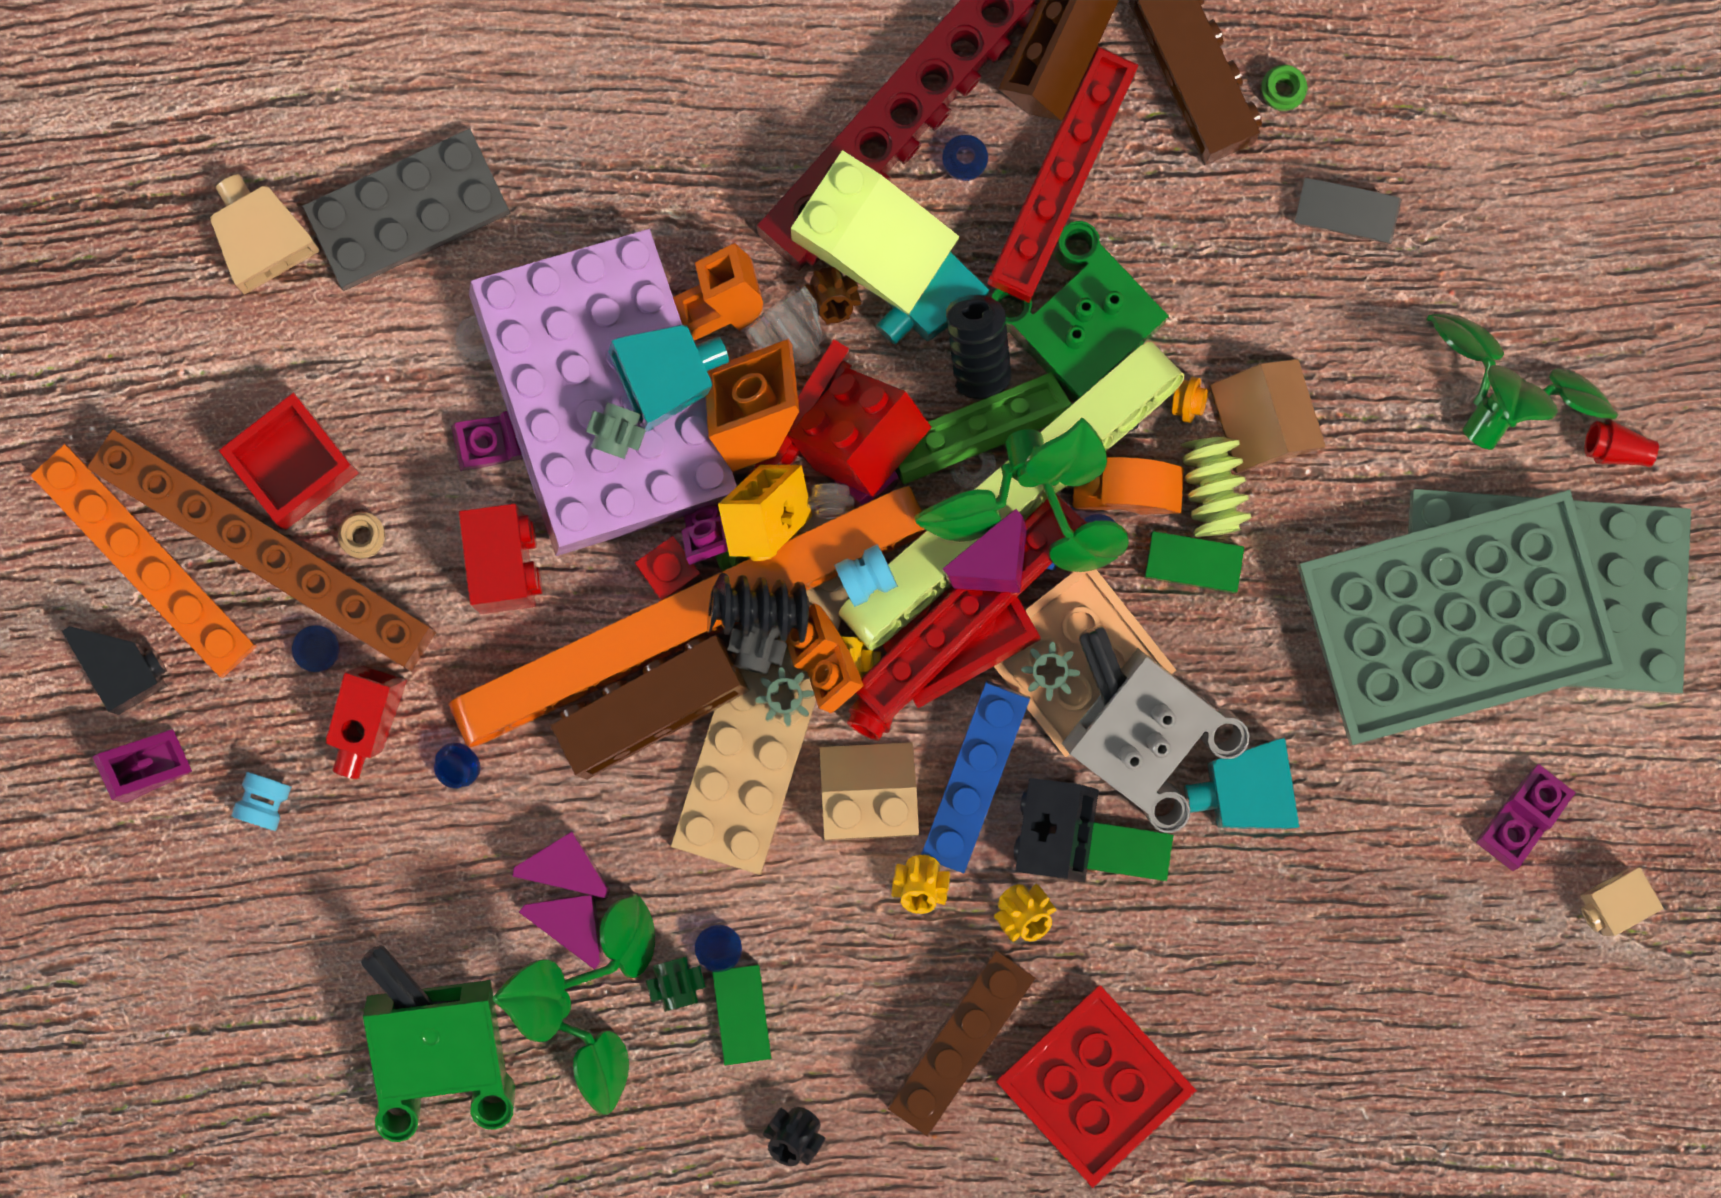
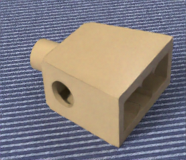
M237 174L224 179L216 186V190L226 207L214 213L210 220L231 278L244 295L320 252V249L310 235L267 185L261 186L250 193L241 175Z

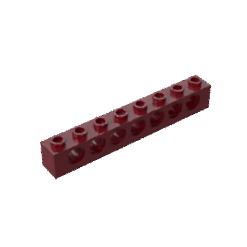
M960 0L757 225L758 236L798 271L807 262L814 266L820 258L791 240V227L841 151H845L890 181L891 177L887 173L898 161L904 165L915 155L922 144L918 139L928 127L935 131L942 125L952 111L948 105L959 93L966 97L976 87L982 78V75L978 73L989 60L995 64L1004 56L1012 45L1008 38L1020 26L1024 30L1027 29L1040 0ZM991 7L999 8L1005 13L1006 19L1001 23H990L984 19L982 12ZM958 41H968L974 45L976 52L970 57H960L953 52L952 46ZM929 74H937L945 80L946 86L939 91H930L923 86L921 80ZM898 108H908L914 112L916 119L908 125H900L892 119V112ZM877 141L885 147L886 152L880 158L870 159L865 157L860 149L866 142Z

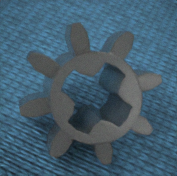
M754 624L748 637H744L741 630L732 628L727 650L729 653L737 654L734 666L768 675L771 664L781 666L787 644L777 640L779 629L773 626L768 638L762 639L759 624Z

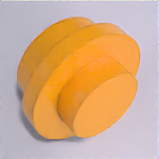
M1192 376L1190 380H1183L1174 393L1172 414L1182 417L1183 422L1192 423L1195 415L1202 416L1204 413L1208 390L1207 388H1201V379L1199 377Z

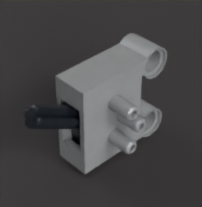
M1102 626L1089 628L1079 635V641L1100 696L1062 742V745L1075 759L1140 807L1143 814L1157 830L1163 833L1179 831L1190 818V807L1188 801L1176 787L1166 782L1167 778L1199 738L1216 756L1222 759H1232L1240 756L1249 744L1250 735L1248 728L1233 712L1225 708H1215L1139 648L1136 649L1125 665L1120 668L1105 628ZM1224 724H1232L1233 733L1231 737L1225 742L1215 743L1214 734L1217 728ZM1164 798H1174L1175 804L1171 812L1163 816L1155 815V807L1159 801Z

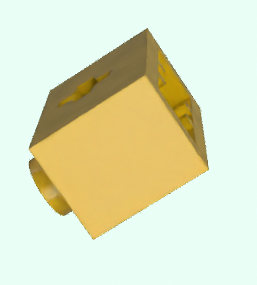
M759 465L718 504L729 556L749 557L752 561H763L774 557L777 551L790 538L794 537L797 531L812 517L802 465Z

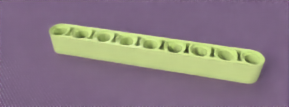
M1152 341L1147 342L1131 353L1041 431L1044 443L1065 433L1080 418H1084L1100 436L1105 451H1107L1170 397L1181 385L1185 375ZM1001 467L974 490L992 491L995 498H997L1003 477ZM1011 478L1006 505L998 510L1001 520L1015 509L1026 520L1047 499L1042 484L1035 487H1023L1017 480ZM1059 482V484L1052 487L1055 493L1058 494L1067 485ZM926 531L888 564L898 587L886 593L877 589L873 594H870L867 602L854 607L849 598L841 607L839 617L869 650L879 648L951 587L943 572V568L978 539L956 542L943 539Z

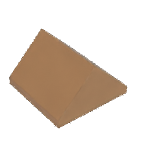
M1299 359L1262 363L1209 386L1225 437L1240 440L1239 446L1229 450L1232 457L1243 459V463L1235 467L1236 474L1326 447Z

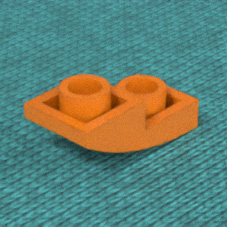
M813 603L809 607L805 641L800 643L797 629L792 628L786 643L793 666L808 673L818 708L833 713L863 687V683L854 660L836 627L822 607Z

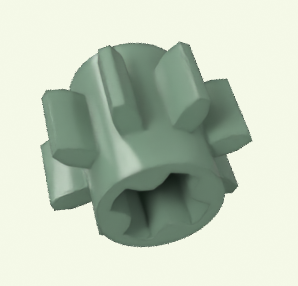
M609 402L606 403L603 414L593 410L585 431L595 435L591 447L625 459L629 448L639 451L646 429L637 426L641 414Z
M1051 642L1049 645V653L1042 656L1037 650L1032 648L1030 652L1036 659L1034 666L1021 668L1022 672L1033 674L1035 679L1028 687V691H1035L1039 686L1045 688L1047 701H1051L1053 689L1059 687L1067 694L1072 693L1070 687L1065 682L1068 676L1076 677L1080 675V671L1068 669L1066 663L1073 657L1074 652L1069 651L1061 657L1055 654L1056 646L1054 642ZM1047 658H1055L1057 666L1065 669L1064 677H1056L1055 685H1047L1045 677L1037 675L1038 666H1046Z
M780 667L778 671L779 679L774 682L767 678H761V683L768 689L767 696H759L755 698V702L760 705H769L770 710L765 718L767 722L773 720L777 714L784 716L786 727H790L791 715L796 712L804 717H808L809 712L802 706L803 699L813 697L814 691L801 690L799 685L804 678L802 672L792 680L786 678L783 667ZM788 685L791 693H798L799 695L798 699L791 701V708L787 710H782L779 702L771 701V696L779 694V686Z

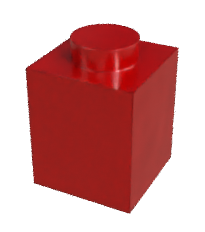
M671 536L635 562L638 570L660 601L703 580L695 565H689L685 551L674 536Z

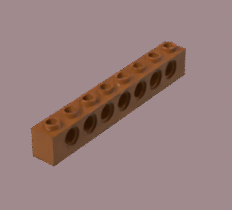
M114 429L111 430L87 469L411 672L437 633L424 623Z

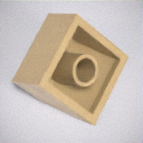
M913 742L819 747L824 841L919 835Z

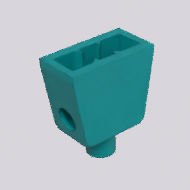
M950 252L910 314L907 315L887 302L892 309L876 324V327L894 345L912 328L928 342L948 328L949 322L946 318V309L951 302L966 295L988 296L989 289Z
M687 325L620 337L611 341L608 350L633 411L641 414L638 421L641 428L646 429V432L708 395L712 388V382L707 371L729 363L727 350L719 336L696 345Z
M1285 738L1245 750L1240 756L1232 759L1221 758L1207 763L1209 782L1184 786L1185 799L1189 803L1190 813L1214 809L1218 828L1287 830L1300 827Z

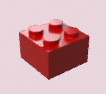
M846 368L832 382L830 388L811 410L804 414L801 421L788 436L816 472L873 497L932 427L906 391Z
M294 392L218 450L273 521L285 531L359 474L316 417Z
M516 504L459 511L470 605L480 614L536 607L535 595L543 594L540 569L536 567L534 561L530 562L529 549L537 548L534 522L530 521L529 515H524Z

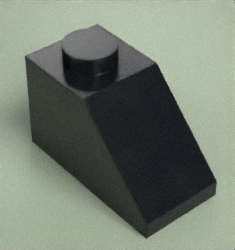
M71 626L62 630L108 712L120 715L168 687L161 676L167 672L166 667L153 648L146 650L145 646L135 642Z

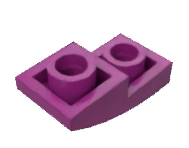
M503 411L499 416L456 422L451 426L460 471L523 459L508 411Z
M718 504L702 507L694 513L684 516L686 528L682 530L685 555L689 565L728 551Z
M1537 764L1497 812L1476 843L1511 871L1518 869L1543 833L1554 825L1576 792L1540 764Z

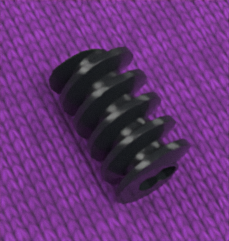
M984 295L959 297L951 302L946 309V318L949 322L950 349L952 350L953 376L957 380L955 387L959 393L968 398L986 399L1004 391L1012 378L1005 310L992 297Z
M721 573L710 594L707 631L710 633L716 620H721L724 634L729 635L735 622H740L743 636L748 637L754 624H759L762 639H767L773 626H777L781 641H786L792 628H796L800 643H803L806 638L809 618V597L807 596L805 585L803 582H796L790 594H788L785 581L779 579L776 580L771 592H769L766 579L759 577L752 590H750L747 577L740 575L733 588H731L728 575Z

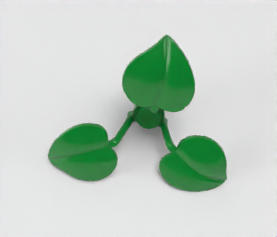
M1428 315L1426 321H1432L1436 331L1452 349L1469 359L1482 361L1485 367L1479 393L1473 400L1477 408L1463 427L1466 437L1476 445L1492 450L1509 426L1515 427L1517 423L1526 420L1553 419L1558 413V409L1550 398L1551 395H1560L1569 407L1586 415L1616 419L1619 414L1613 409L1606 396L1582 375L1567 369H1553L1549 374L1553 384L1548 385L1542 390L1535 384L1521 378L1514 371L1496 365L1495 360H1501L1504 356V351L1498 341L1480 325L1456 315ZM1491 384L1494 393L1489 398L1487 394Z
M1080 418L1068 431L1044 443L1043 435L1037 430L1024 429L1011 434L1006 440L1009 463L1001 466L1003 477L997 498L989 490H970L945 499L914 516L916 523L920 527L946 540L965 542L981 538L1001 521L998 510L1005 507L1011 478H1014L1023 487H1035L1042 484L1059 527L1065 536L1049 546L1050 558L1059 568L1071 572H1087L1099 569L1116 560L1118 556L1123 555L1129 544L1126 530L1121 525L1112 521L1090 522L1082 525L1074 532L1067 523L1052 487L1059 484V482L1067 486L1087 484L1099 477L1106 468L1107 456L1104 444L1094 428L1084 418Z
M637 894L617 900L608 908L603 916L600 926V942L605 955L612 959L608 965L565 980L561 968L555 962L547 959L536 960L512 975L492 998L508 1014L517 1029L530 1041L545 1042L550 1040L557 1031H562L580 1038L585 1043V1046L579 1048L573 1058L574 1077L585 1100L601 1115H609L616 1107L622 1095L629 1073L628 1052L621 1038L614 1032L602 1031L594 1039L590 1032L564 1023L562 1019L566 1018L571 1010V999L565 989L614 973L618 968L628 978H636L647 969L655 949V927L648 907Z

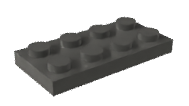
M470 128L303 205L343 291L511 214Z

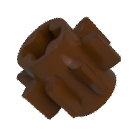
M834 267L814 271L810 285L802 286L809 317L814 318L820 314L826 325L849 320L853 312V306H858L862 303L857 290L859 288L857 282L847 275L843 276Z

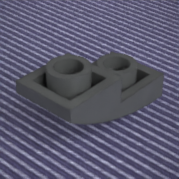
M1305 178L1295 223L1299 226L1343 233L1349 237L1392 244L1402 199L1365 189Z

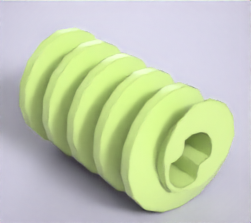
M1212 437L1180 444L1182 447L1194 449L1184 455L1182 458L1183 463L1187 466L1197 467L1195 470L1187 473L1185 476L1186 482L1200 486L1188 494V499L1191 502L1203 504L1191 512V518L1206 522L1194 530V536H1217L1240 531L1239 524L1252 518L1251 513L1237 511L1236 507L1249 500L1248 495L1234 492V487L1244 483L1246 478L1231 474V469L1242 464L1243 459L1228 456V451L1239 446L1240 440Z

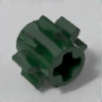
M687 956L653 965L655 978L645 981L651 1002L661 1000L664 1012L699 1003L696 990L706 988L700 966L690 968Z

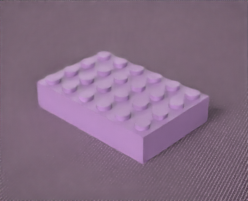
M650 229L471 280L469 297L555 556L672 521L694 513L705 506H714L719 504L737 487L730 467L708 436L706 397L645 432L639 451L629 448L625 459L592 448L591 445L595 435L585 432L593 410L603 414L607 402L633 411L608 352L611 341L620 337L682 325Z

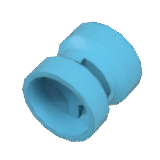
M878 544L864 550L860 560L847 558L834 564L854 607L867 602L870 594H873L877 589L886 593L898 587Z
M246 772L242 783L245 792L242 800L235 803L231 817L276 831L281 819L278 813L280 804L288 799L292 786ZM251 793L273 800L274 803L272 805L251 798Z

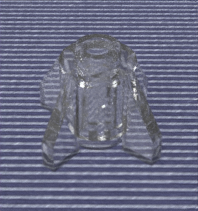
M798 285L794 287L780 301L771 306L762 315H759L753 323L742 329L749 340L760 348L789 339L793 347L794 363L796 362L800 368L813 361L823 352L818 346L825 338L821 332L816 300L805 286L801 289Z

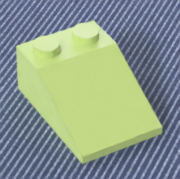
M843 150L791 227L792 241L907 315L910 314L959 239L956 233L885 177Z

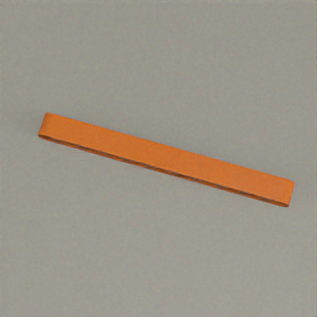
M903 487L788 540L777 551V554L770 559L763 561L748 559L721 573L728 575L731 588H733L738 576L744 575L748 579L750 590H752L757 578L762 577L767 581L769 592H771L776 580L779 579L785 581L788 594H790L796 582H803L806 591L839 576L834 564L847 558L860 560L864 550L878 544L883 555L918 539L927 531L920 527L914 518L922 510L911 487ZM721 573L452 700L448 705L467 748L484 744L641 670L656 659L669 657L683 650V646L687 642L698 636L707 634L711 637L722 632L721 620H716L710 633L707 631L710 594Z

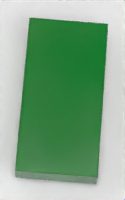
M1153 531L1150 537L1144 579L1236 594L1238 592L1245 547Z
M1094 822L1087 869L1167 881L1174 835Z
M760 965L712 971L724 1066L772 1059Z

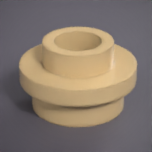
M356 512L347 516L340 524L338 541L341 548L348 555L358 559L369 558L377 554L383 547L385 529L376 516L367 512ZM360 528H368L370 531V539L364 544H358L354 539L355 532Z

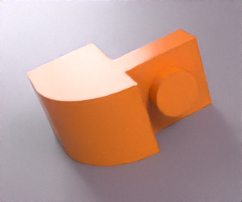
M736 243L695 262L700 284L673 297L682 325H687L694 341L729 324H732L740 331L753 323L763 309V300L753 261Z
M1107 457L1106 468L1099 477L1087 484L1074 486L1073 507L1082 511L1122 509L1141 515L1181 513L1184 467L1150 459Z

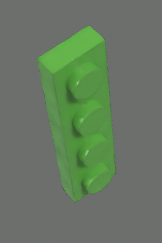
M1050 372L929 421L928 423L932 428L895 471L904 485L1005 444L1007 438L1016 431L1024 429L1039 430L1047 427L1072 404L1053 373Z

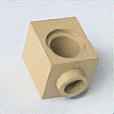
M1640 867L1627 868L1580 894L1585 903V906L1581 908L1585 920L1594 932L1601 931L1603 936H1616L1664 909Z

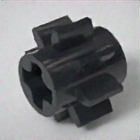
M782 1107L779 1108L763 1132V1136L770 1139L768 1144L770 1155L777 1162L786 1166H796L800 1160L805 1165H809L826 1140V1137L818 1134L821 1128L819 1119L811 1111L802 1107H794L789 1112Z

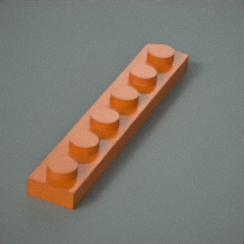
M64 444L30 476L219 677L224 678L257 645L95 473L87 469L88 466L69 446Z

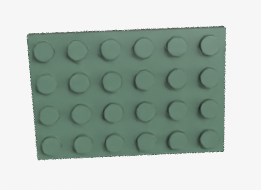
M1413 489L1410 491L1408 534L1537 498ZM1573 500L1624 670L1566 687L1673 695L1683 694L1691 509Z
M1570 490L1297 565L1349 746L1624 670Z

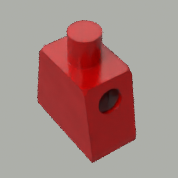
M364 665L345 672L326 737V744L339 748L332 769L334 773L352 779H359L366 757L372 758L383 751L407 679ZM356 721L363 726L364 735L358 732Z

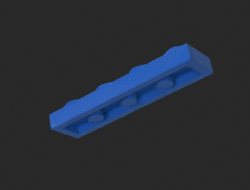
M986 680L921 855L931 856L940 865L963 874L965 873L1029 704L1030 696Z

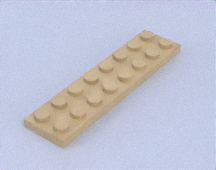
M809 499L812 517L792 538L850 511ZM838 576L806 591L809 597V607L813 603L821 606L837 631H839L842 621L839 617V611L849 599ZM780 633L777 639L779 641H781ZM788 646L786 647L782 665L771 664L768 675L739 668L750 691L714 710L671 847L761 875L816 703L815 695L809 699H803L802 706L809 712L808 717H804L796 712L791 715V726L786 727L784 716L777 714L773 720L767 722L765 718L770 710L769 705H760L755 702V698L767 696L768 689L761 683V678H767L774 682L779 679L778 671L780 667H783L786 678L792 680L802 672L804 678L799 685L801 690L813 691L808 673L793 666ZM732 654L734 660L737 654ZM788 685L779 686V694L771 696V701L779 702L782 710H787L791 708V701L798 699L799 695L798 693H791Z

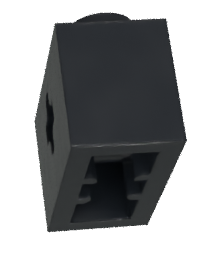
M1029 778L1028 789L1023 792L1020 804L1023 815L1021 835L1017 837L1014 844L1015 872L1085 883L1099 789L1081 784ZM1050 826H1057L1055 834H1049Z

